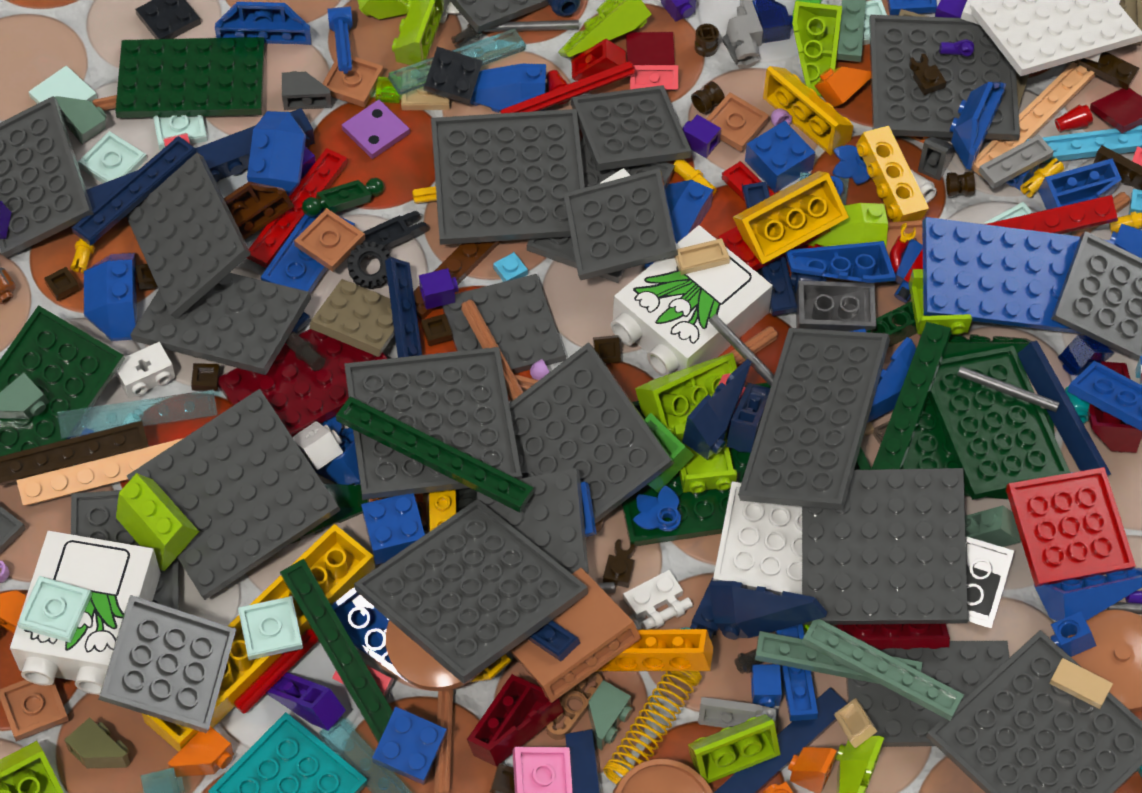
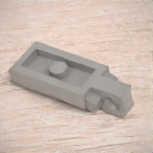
M701 697L698 723L700 725L727 728L764 714L773 719L775 723L776 709L751 703Z

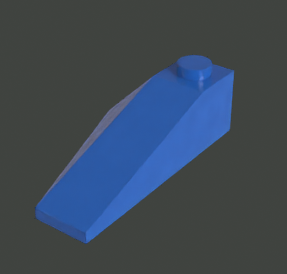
M693 180L668 184L665 189L676 244L701 224L712 207L713 189ZM654 262L644 264V268L647 269Z
M884 241L788 250L785 253L790 270L795 273L865 283L896 280Z
M906 337L891 356L890 360L892 361L887 369H882L868 422L894 409L916 351L912 339Z
M344 429L340 433L342 443L339 445L343 453L319 470H316L314 467L312 468L317 474L337 484L349 485L354 483L357 485L360 484L353 429Z
M1133 568L1106 573V576L1096 575L1093 577H1083L1082 579L1061 581L1055 584H1043L1042 586L1035 587L1051 619L1059 621L1081 611L1085 620H1088L1142 587V569Z

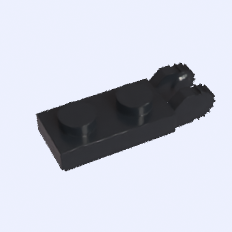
M416 210L403 216L394 217L364 231L365 240L363 242H376L378 245L382 244L387 250L412 239V237L417 238L425 234L428 226L424 222L413 225L421 219L420 213Z

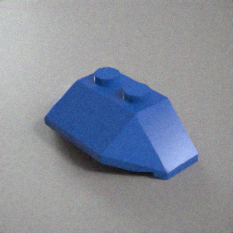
M236 2L215 23L216 38L264 37L265 44L311 45L312 43L310 26L286 3Z
M987 82L971 91L967 101L962 100L958 114L961 115L959 119L954 118L950 127V132H953L951 143L968 170H971L1002 101L1006 83Z
M267 111L253 129L247 180L249 182L283 188L288 196L300 184L306 134L294 119L292 113Z
M136 253L110 254L84 271V316L106 334V337L111 341L132 340L130 334L137 325Z

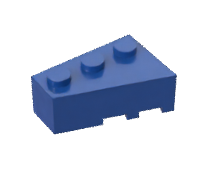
M1112 158L1047 176L1044 178L1038 191L1046 210L1109 196L1115 192L1122 178Z

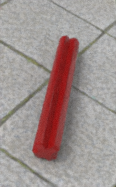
M307 629L301 635L303 649L282 653L234 701L235 707L241 713H246L318 641L311 629Z

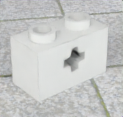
M160 342L126 356L115 373L128 399L134 396H141L148 390L159 385H165L175 378L173 365Z
M317 421L292 437L310 465L316 470H319L343 453L339 446L342 441L334 430L331 431L327 425L322 426Z

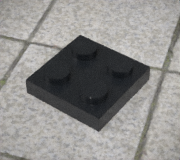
M151 0L135 9L136 15L155 39H173L201 24L200 17L186 0Z
M437 46L423 90L469 105L483 61Z

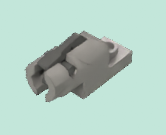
M740 0V6L737 7V17L729 19L726 35L722 39L733 61L739 68L744 69L758 63V56L760 55L757 46L762 45L763 29L752 0Z

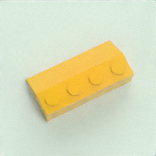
M769 66L766 69L763 99L775 109L782 108L792 116L791 122L831 156L834 154L835 148L844 146L851 141L854 126L848 118L840 115L830 103H826L813 89L808 88L800 81L798 76L790 73L786 68Z
M822 171L815 172L733 217L743 240L761 264L774 259L849 218L829 173Z

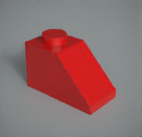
M608 39L602 40L572 59V79L578 81L626 63V51Z

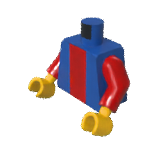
M907 223L902 224L901 236H898L890 251V261L896 276L895 282L900 284L894 296L904 303H907L911 297L908 283L912 270L923 269V245L913 239L916 235L915 227L910 234L904 232Z

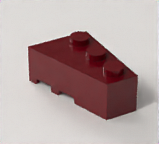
M511 674L467 738L473 755L497 767L499 763H502L513 754L512 750L514 747L523 746L564 712L558 698L551 703L541 687Z

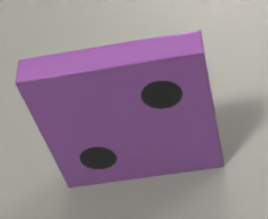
M377 100L342 124V130L372 159L410 134V128L380 100Z

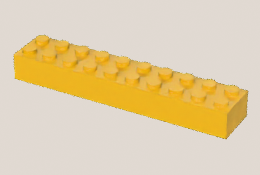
M336 524L327 530L293 563L295 564L302 559L305 560L331 605L354 588L355 582L375 569L374 555ZM280 575L250 605L289 597L292 594ZM292 596L300 635H302L307 629L312 630ZM240 615L228 625L235 628L236 632L210 724L212 728L235 707L234 701L282 654L249 660ZM142 713L144 722L178 752L199 732Z

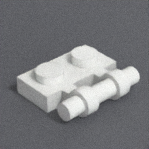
M670 570L623 593V599L636 619L647 615L648 618L641 622L644 630H650L653 627L657 629L663 626L665 621L674 616L678 618L684 615L686 610L693 607L688 597L682 601L676 599L683 595V590ZM665 604L668 605V608L661 612L655 610Z

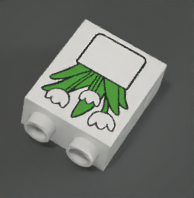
M698 225L676 245L677 249L717 239ZM727 247L726 250L730 257L729 264L681 275L674 256L658 260L614 296L613 321L611 322L613 333L618 335L619 340L625 345L631 346L633 343H636L646 351L650 365L661 376L717 358L731 346L708 321L714 314L740 338L769 313L773 285Z
M47 531L22 612L39 576L91 590L92 596L71 643L24 630L17 625L10 650L19 670L22 671L21 676L31 683L45 686L52 685L55 677L73 680L78 689L90 694L100 695L130 595L153 601L161 574L154 548Z

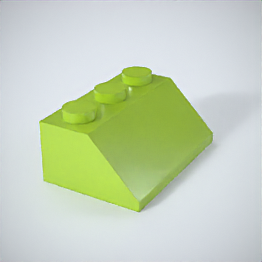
M443 0L408 1L407 16L402 18L399 26V37L395 38L392 44V52H395L396 62L415 67H424L444 13Z
M136 473L119 492L116 519L140 546L154 548L159 568L165 571L199 533L198 529L153 479Z
M766 714L752 717L746 722L724 728L718 733L699 738L688 744L692 763L697 773L707 783L781 755L775 723Z
M37 741L0 759V793H64Z

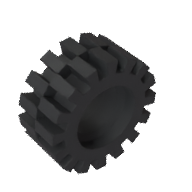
M363 242L362 245H357L351 251L348 258V271L353 282L369 289H373V287L379 288L383 283H386L388 280L385 260L391 257L390 252L382 244L378 245L376 242ZM367 256H373L379 260L380 269L377 273L368 275L361 270V261Z

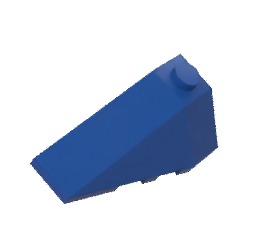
M521 63L481 70L470 104L491 107L492 111L499 113L502 109L546 93V64Z
M355 587L331 605L354 646L401 677L394 668L386 649V629L389 619L355 591Z

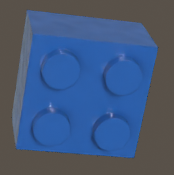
M786 121L781 122L746 145L745 162L764 182L766 181L774 193L813 170L815 151Z
M414 493L361 504L375 565L385 563L425 535Z
M395 706L372 757V762L424 785L447 734V729Z

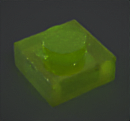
M378 77L375 94L376 101L400 103L402 78Z

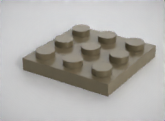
M341 279L312 318L309 328L380 357L395 335L390 298L356 285L353 282Z

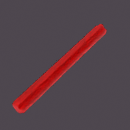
M628 61L502 109L500 113L543 110L569 100L571 97L585 94L635 74L634 65Z

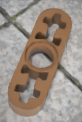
M592 673L570 689L562 698L560 703L564 711L563 713L567 717L563 722L564 729L558 728L554 730L553 722L556 724L560 723L563 719V713L546 726V732L552 739H564L565 734L571 733L588 711V702L603 681L599 673ZM592 680L595 681L596 688L591 686L586 691L585 697L582 693L586 689V682L590 683L592 682ZM572 699H577L583 706L578 711H571L568 709L567 703Z

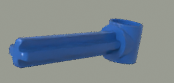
M351 6L327 8L329 29L335 32L338 70L348 74V71L353 68L349 30L353 28Z

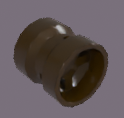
M702 24L697 27L694 48L697 54L703 57H710L717 52L719 30L716 26Z
M713 81L704 85L703 90H697L691 95L694 107L702 114L709 112L713 105H719L725 98L722 89Z
M955 172L947 173L946 191L948 197H956L958 194L974 196V173L964 172L961 175Z

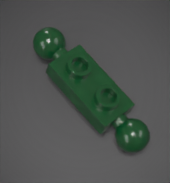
M379 178L369 179L366 185H363L360 180L352 181L317 192L316 198L309 197L304 200L302 210L309 217L317 216L322 209L325 210L326 208L336 213L371 202V196L379 197L383 194L385 185Z

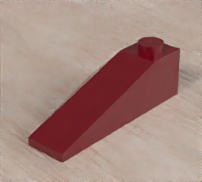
M1101 361L1102 365L1130 379L1126 363ZM1090 404L1088 416L1091 428L1111 451L1137 453L1142 438V431Z

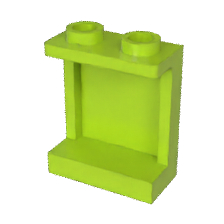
M913 269L908 284L917 334H922L926 321L949 327L952 334L968 333L972 321L970 314L924 315L923 269Z
M686 424L674 425L673 434L681 442ZM727 433L724 438L726 443L718 454L713 453L708 460L684 444L694 456L679 471L683 492L701 493L710 489L727 490L731 488L732 481L736 482L737 471L733 470L729 447H726Z

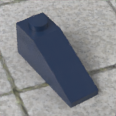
M752 383L747 384L731 419L726 447L733 448L739 452L751 453L771 388Z

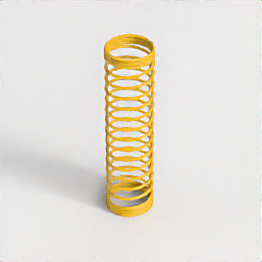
M665 671V674L661 676V681L657 683V688L652 690V695L648 697V702L639 711V716L634 720L635 723L630 725V731H627L625 734L626 738L621 739V745L616 748L617 752L612 754V759L603 768L604 774L609 780L617 784L621 777L614 771L623 776L629 771L617 762L627 765L631 769L635 767L626 761L622 755L632 758L639 764L645 762L632 755L626 748L640 753L647 761H649L648 757L654 756L653 750L659 748L656 742H663L661 735H667L666 728L672 727L670 721H676L674 714L681 713L679 707L685 706L683 700H689L688 693L694 692L692 686H698L700 680H702L699 671H670L672 674H668V671ZM667 676V679H668L670 682H668V681H663L664 677ZM670 677L677 678L681 682L687 684L691 688V691H687L681 688L680 686L676 685L670 679ZM662 683L665 689L659 688V685ZM665 683L681 690L686 694L687 698L672 692ZM658 690L661 696L654 695L655 691ZM661 691L674 695L683 705L672 702ZM653 697L657 703L650 702V699ZM657 698L668 701L677 708L678 712L668 709ZM649 704L652 710L646 709V705ZM652 705H656L665 709L674 717V719L665 717L664 715L659 713ZM645 711L648 717L641 716V713ZM648 712L662 717L669 723V726L659 723ZM640 718L644 724L637 723V720ZM643 719L659 725L665 733L653 729ZM636 726L639 731L632 730V727ZM639 726L651 730L656 735H658L661 740H656L650 737L643 730H641ZM632 733L635 739L628 738V734ZM634 733L640 734L648 738L656 745V747L647 745L646 743L641 741ZM627 740L631 746L624 745L623 742ZM630 740L643 745L652 754L641 751ZM623 747L626 753L619 752V748ZM618 754L622 760L615 759L614 756Z

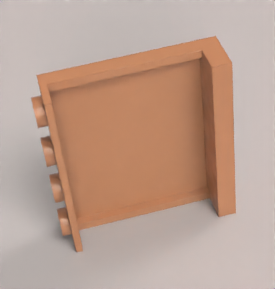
M582 568L572 573V575L588 587V594L552 620L578 637L580 644L562 662L528 639H525L510 650V653L541 686L545 696L551 703L641 639L633 620Z

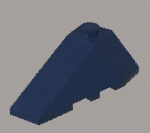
M748 359L730 374L726 385L720 383L716 387L713 396L707 395L687 417L682 442L706 460L713 453L718 454L726 443L724 438L749 374L751 361Z
M711 581L710 583L714 624L728 639L752 638L758 636L760 631L770 633L824 618L827 615V611L815 597L786 591L781 592V595H776L767 591L766 587L757 586L756 590L742 588L743 584L736 581Z

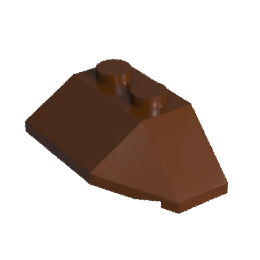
M249 181L224 198L244 240L294 207L283 188Z

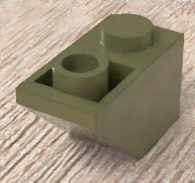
M90 717L64 739L69 752L87 769L127 768L130 765L127 755L129 753L128 748L120 740L115 742L109 736L111 733L107 727L101 722L96 724Z

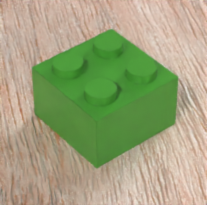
M650 413L644 420L674 461L672 466L648 483L650 487L659 493L690 461L694 454Z

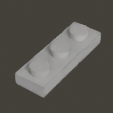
M1037 135L981 165L979 173L994 189L1052 158L1054 151L1040 135Z

